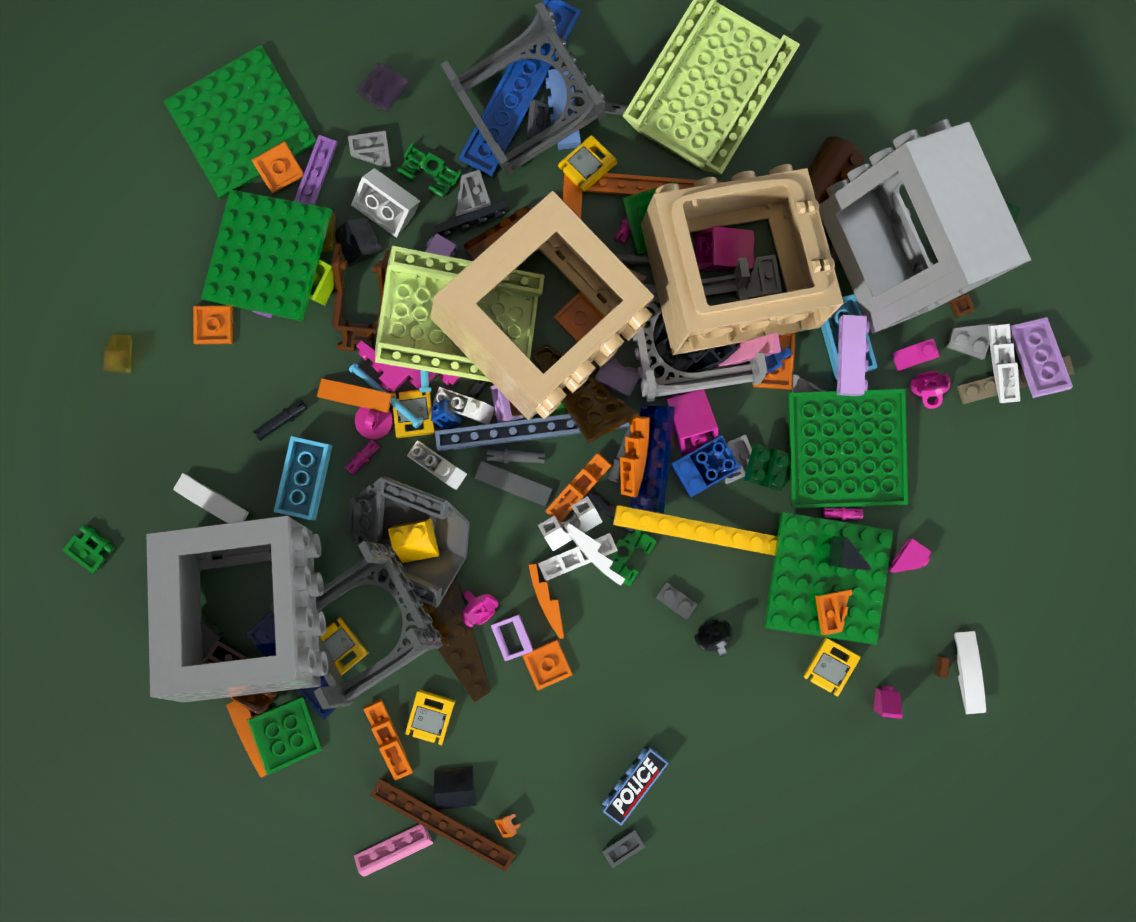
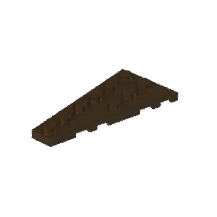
M548 344L531 352V357L543 374L563 356ZM591 376L574 393L566 386L562 389L567 396L561 403L587 443L639 417L637 411L630 409L625 405L624 401L613 396L608 389Z
M456 575L438 607L423 602L422 607L431 616L434 629L438 630L442 636L443 646L438 648V651L475 703L491 692L473 628L467 626L461 617L466 606Z

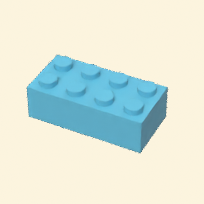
M855 294L842 297L844 304L821 326L836 380L838 374L839 318L843 315L863 316ZM866 333V341H869V350L866 353L865 360H868V371H872L878 367L869 335Z
M291 436L273 512L316 520L332 445Z

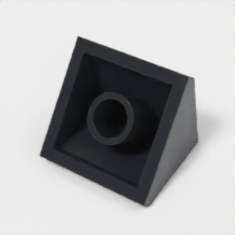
M368 217L347 220L333 232L338 244H341V251L349 267L384 252Z
M833 536L831 538L828 566L859 570L871 569V566L847 537Z
M473 766L434 770V796L438 809L477 805Z

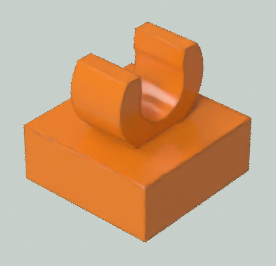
M515 814L501 816L494 820L503 838L512 837L517 834L515 829H518L521 825L520 823L512 824L511 821L516 817Z

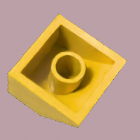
M431 518L394 525L388 529L392 548L402 563L440 556Z

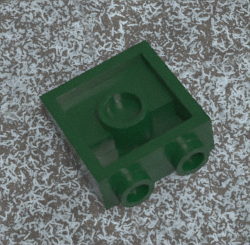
M754 443L744 481L768 489L782 491V488L787 484L785 476L787 469L791 467V454Z

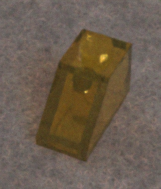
M111 335L104 351V371L110 373L131 372V335Z

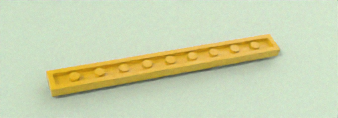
M618 505L613 525L774 556L778 537Z

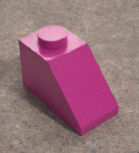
M934 339L891 353L897 371L940 357Z
M908 538L889 565L888 571L896 573L926 566L930 561L931 557L929 555L931 551L914 539Z
M882 685V689L876 688L874 712L882 717L902 719L900 692L894 690L892 686Z

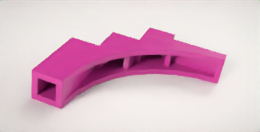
M360 341L356 346L360 349L357 353L365 360L369 358L373 362L371 366L379 374L382 371L384 372L379 379L382 381L380 385L387 392L392 390L395 393L409 377L412 378L410 382L417 389L421 386L420 370L376 363L375 350L363 341ZM428 371L429 384L441 373ZM441 374L439 378L446 385L451 383L454 386L462 377Z

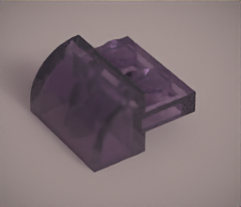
M377 62L356 93L379 111L382 109L388 112L409 81L406 77L393 72L390 67Z

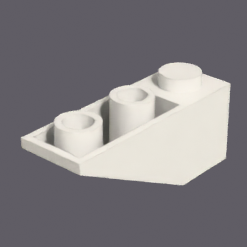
M442 387L438 388L433 405L446 398L448 400L447 409L453 413L485 425L490 424L495 411L493 406Z
M418 440L407 454L410 459L456 490L467 475Z

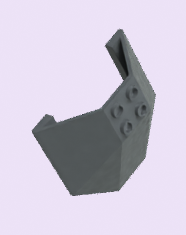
M382 476L375 483L361 491L360 494L349 500L347 535L351 542L354 541L358 548V545L363 541L387 544L392 547L389 528L394 525L431 518L440 556L402 563L397 554L395 558L404 567V574L414 586L413 591L416 596H419L423 602L438 607L467 558L470 522L447 500ZM359 548V551H357V552H358V554L360 555V557L362 558L363 554H362V552H361V550H360V548ZM383 569L379 574V579L382 583L388 577L386 569ZM391 581V582H390V586H391V588H394L395 585H393V583H392V581Z

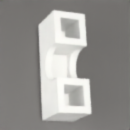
M588 496L572 505L574 514L568 521L560 522L553 516L538 525L552 551L573 540L564 526L566 522L583 533L603 522Z

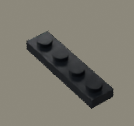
M506 200L435 225L434 228L437 234L446 238L451 236L454 231H465L470 229L473 224L478 223V225L488 222V219L492 217H503L506 215V212H509V207Z

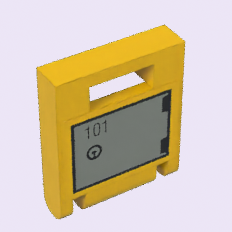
M591 135L558 164V167L563 170V173L577 187L580 186V189L585 192L617 164V160ZM596 148L605 156L602 160L594 153Z
M419 389L399 392L400 399H397L396 393H391L393 397L418 418L421 417L424 423V429L407 431L405 425L413 423L393 407L397 439L435 434L434 422L431 421V392H425L426 395H423Z
M339 617L337 621L340 626L333 622L326 628L325 634L320 637L342 676L369 652L346 622ZM351 651H354L357 656L347 665L343 666L339 661Z
M825 637L803 677L808 679L810 674H813L810 679L812 683L830 693L836 687L833 694L838 696L861 657ZM833 646L848 654L845 661L830 653Z
M419 689L405 734L409 735L412 729L414 730L412 737L435 743L438 737L440 738L438 744L442 745L455 700ZM426 698L444 703L443 709L425 705Z

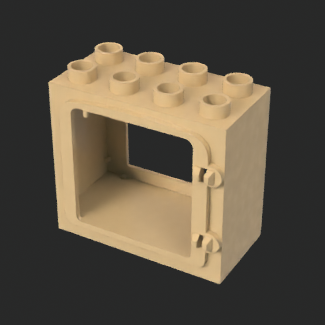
M784 164L771 169L769 175L756 177L754 171H743L735 174L731 178L732 181L718 183L717 178L707 177L696 181L693 188L680 190L678 184L671 183L656 189V194L653 195L642 220L641 228L672 355L741 343L773 333H778L779 336L820 328L844 304L834 269L835 262L831 258L819 213V203L815 199L807 168L793 171L792 165ZM768 219L786 293L709 306L706 302L689 233L703 231L713 226L726 227Z
M552 191L433 297L431 319L528 421L536 413L545 420L560 406L561 401L567 396L562 391L565 386L574 393L595 370V366L591 363L593 360L600 367L603 366L623 344L624 340L620 335L629 341L645 326L644 323L653 315L646 307L654 298V295ZM537 250H540L605 317L544 374L477 305ZM556 252H558V255H559L562 259H564L563 261L555 254Z

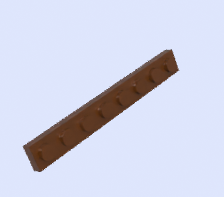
M382 778L379 779L370 795L505 872L516 855L514 851Z

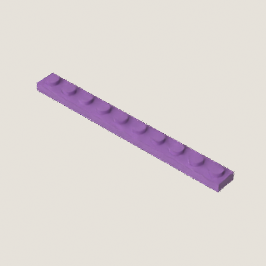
M321 135L318 136L294 199L295 202L315 205L336 150L337 141ZM252 311L270 319L273 317V315Z

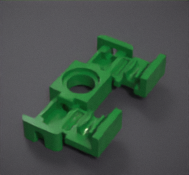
M411 143L404 154L406 160L401 168L397 169L398 173L413 181L416 177L414 175L415 172L421 168L436 177V183L434 186H429V191L444 199L451 186L455 187L457 185V180L462 175L461 171L459 170L457 173L445 166L446 163L430 152L427 155L414 148V143ZM430 161H437V169L430 170L428 163Z
M636 529L632 535L627 532L623 540L619 539L616 548L618 550L620 546H626L628 554L625 557H620L617 551L611 553V561L613 563L609 569L625 579L623 583L631 587L639 572L636 570L631 571L627 568L628 565H623L622 563H627L635 549L633 545L637 549L640 547L645 550L644 553L649 556L657 540L645 534L643 530Z

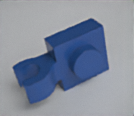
M789 347L779 353L765 356L766 375L783 366L781 360L792 355Z

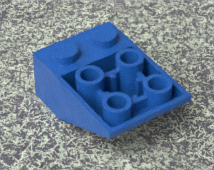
M722 435L670 464L689 498L741 469Z

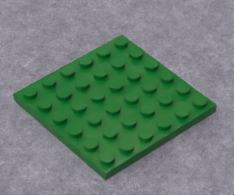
M262 45L163 101L220 199L229 195V191H236L261 176L252 162L253 158L283 141L286 142L295 157L313 147L317 141Z
M235 190L229 191L201 299L303 322L332 210L327 207Z
M905 389L867 390L861 396L837 395V391L788 393L791 508L908 505Z
M781 512L764 628L877 645L894 530ZM833 536L847 537L871 566V569L859 570L828 566L831 538ZM848 589L852 590V596H849L846 606L848 611L844 618L845 623L842 632L821 635L815 596Z

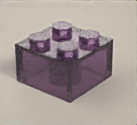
M611 357L601 366L595 380L606 389L629 399L640 375L637 374L638 371L630 366L625 368L620 365L621 362Z

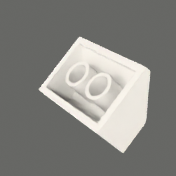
M374 168L362 177L351 206L397 238L414 216L420 200Z

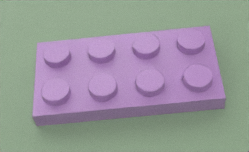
M1048 318L1010 326V336L1032 397L1035 398L1070 390L1073 385Z

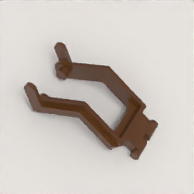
M336 244L332 259L336 288L332 327L343 334L342 343L338 342V350L355 352V346L360 341H363L375 350L373 338L374 335H377L386 270L391 249H386L384 259H379L378 263H373L372 272L378 273L380 291L378 319L373 324L346 322L342 317L346 289L343 270L347 269V260H342L340 255L341 244Z

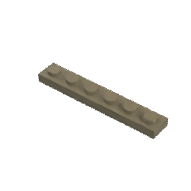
M1070 355L1062 357L1068 374H1075ZM1018 369L1019 389L1029 387L1023 369ZM994 376L957 386L962 405L998 395Z

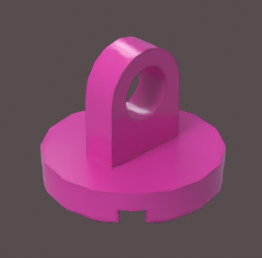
M937 371L924 372L917 375L915 380H911V391L918 396H922L924 405L929 409L939 407L943 400L942 394L950 389V377L943 373L944 375H939ZM937 396L935 401H927L929 397Z
M360 407L355 415L356 429L367 439L377 440L389 434L393 427L394 419L390 410L388 413Z
M469 589L462 593L469 604L464 608L461 617L469 627H473V624L478 626L485 623L496 612L494 610L495 607L498 608L497 600L490 594H484L476 598Z

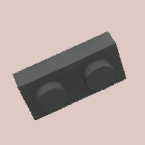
M537 100L530 101L527 139H531L547 129L549 105Z
M667 582L655 597L686 620H688L698 605Z
M635 829L604 848L602 853L611 867L614 868L643 849L645 844Z

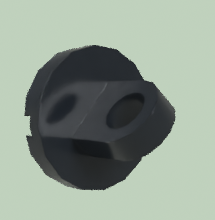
M711 620L699 627L697 635L695 634L694 638L701 650H716L721 658L727 655L724 646L732 639L733 631L731 625L726 620Z

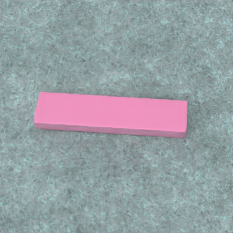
M778 333L736 344L738 350L727 360L712 368L721 369L754 359L757 353L764 352V355L768 356L781 352Z
M421 824L416 825L354 855L358 872L362 876H367L432 845L433 841L426 827Z

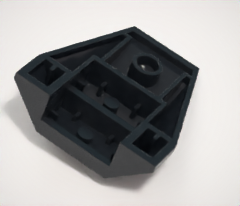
M664 320L654 337L655 348L662 360L670 367L686 373H698L718 365L738 350L736 344L706 349L696 359L689 358L686 353L672 355ZM693 351V352H690V353H691V354H693V353H697V354H698L699 352H698V351ZM655 357L650 358V360L652 359L651 366L656 363ZM658 366L655 368L660 376L664 374V367ZM668 373V377L665 380H668L669 377H675L674 374Z

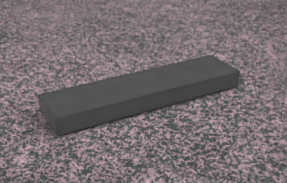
M481 461L474 478L545 507L552 492V489L483 461Z

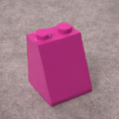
M713 226L695 233L694 254L699 272H734L738 259L747 257L749 270L754 269V231Z
M704 389L690 391L683 395H675L667 399L668 411L682 456L690 454L718 437V426Z

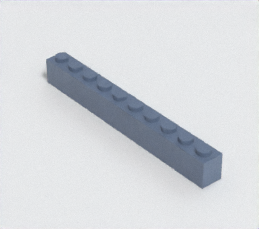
M569 414L550 416L545 420L543 418H534L529 421L519 420L435 431L436 446L439 452L581 434ZM629 422L616 429L628 428Z

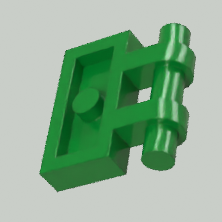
M84 524L80 528V531L84 533L83 537L80 538L78 535H74L63 551L93 574L97 572L107 559L101 554L105 549L107 552L112 553L115 547L110 544L108 539H103L99 536L95 529L89 528ZM90 539L98 544L96 548L88 544Z

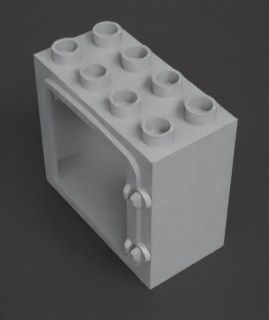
M945 119L924 130L926 136L924 137L919 136L917 129L898 136L893 140L896 148L895 151L893 147H889L872 155L869 158L872 167L870 164H865L850 171L847 174L850 183L848 179H845L828 187L826 191L829 198L819 204L820 217L864 316H867L872 334L931 311L1031 260L970 122L951 127L949 120ZM903 184L938 260V263L934 265L926 254L910 218L911 213L905 207L899 193V188Z
M289 516L146 534L150 697L178 702H192L321 686L320 676L327 675L328 659L324 651L319 652L318 636H322L326 632L324 614L322 611L317 612L316 596H322L324 590L320 572H314V558L321 556V541L318 534H312L311 530ZM213 557H223V559L213 560ZM272 561L276 656L203 664L200 572L207 569Z

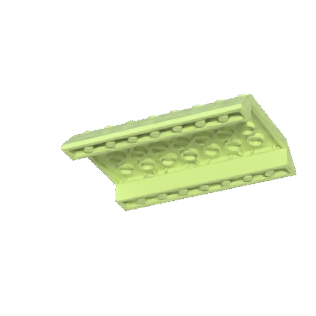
M693 0L623 114V117L639 133L696 167L722 175L800 44L785 35L780 40L717 3V0Z
M392 246L386 270L375 345L376 363L491 382L431 319L433 297L473 261ZM514 270L477 305L530 360L538 297L543 291L544 275Z

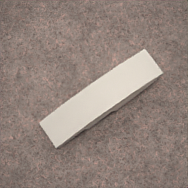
M1010 324L988 326L992 366L999 402L1020 401L1018 365L1015 363L1014 344L1011 343Z
M182 473L173 489L227 523L243 522L249 514L248 511L225 496L218 494Z
M566 522L565 528L584 555L602 573L617 584L622 585L625 579L609 569L613 561L598 552L601 544Z
M610 533L594 539L601 544L598 552L602 555L607 556L618 551ZM575 547L538 563L544 580L547 581L586 565L591 561L579 547Z
M975 631L955 633L954 639L958 653L956 659L960 673L958 679L966 714L985 713V692Z

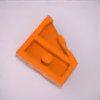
M848 589L815 596L821 635L842 632L845 623L844 618L848 611L846 606L849 596H852V590Z

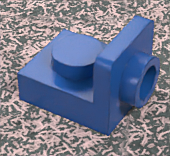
M446 398L433 405L431 421L445 430L453 429L461 424V417L447 409L448 400Z

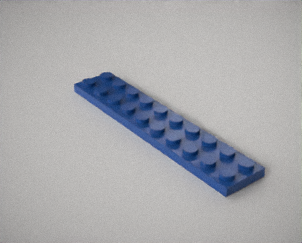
M544 0V6H549L554 14L553 18L557 28L556 34L558 37L562 36L566 42L581 14V10L562 0ZM545 43L541 48L543 56L548 55L551 51V46L548 43ZM536 46L534 47L535 50H530L532 54L536 53ZM555 51L554 55L552 56L553 61H556V59H557V58H556V51ZM523 59L510 64L481 115V119L504 155L529 111L530 101L535 100L545 81V77L549 74L548 70L552 68V65L538 59ZM476 126L461 152L459 160L493 177L499 162Z

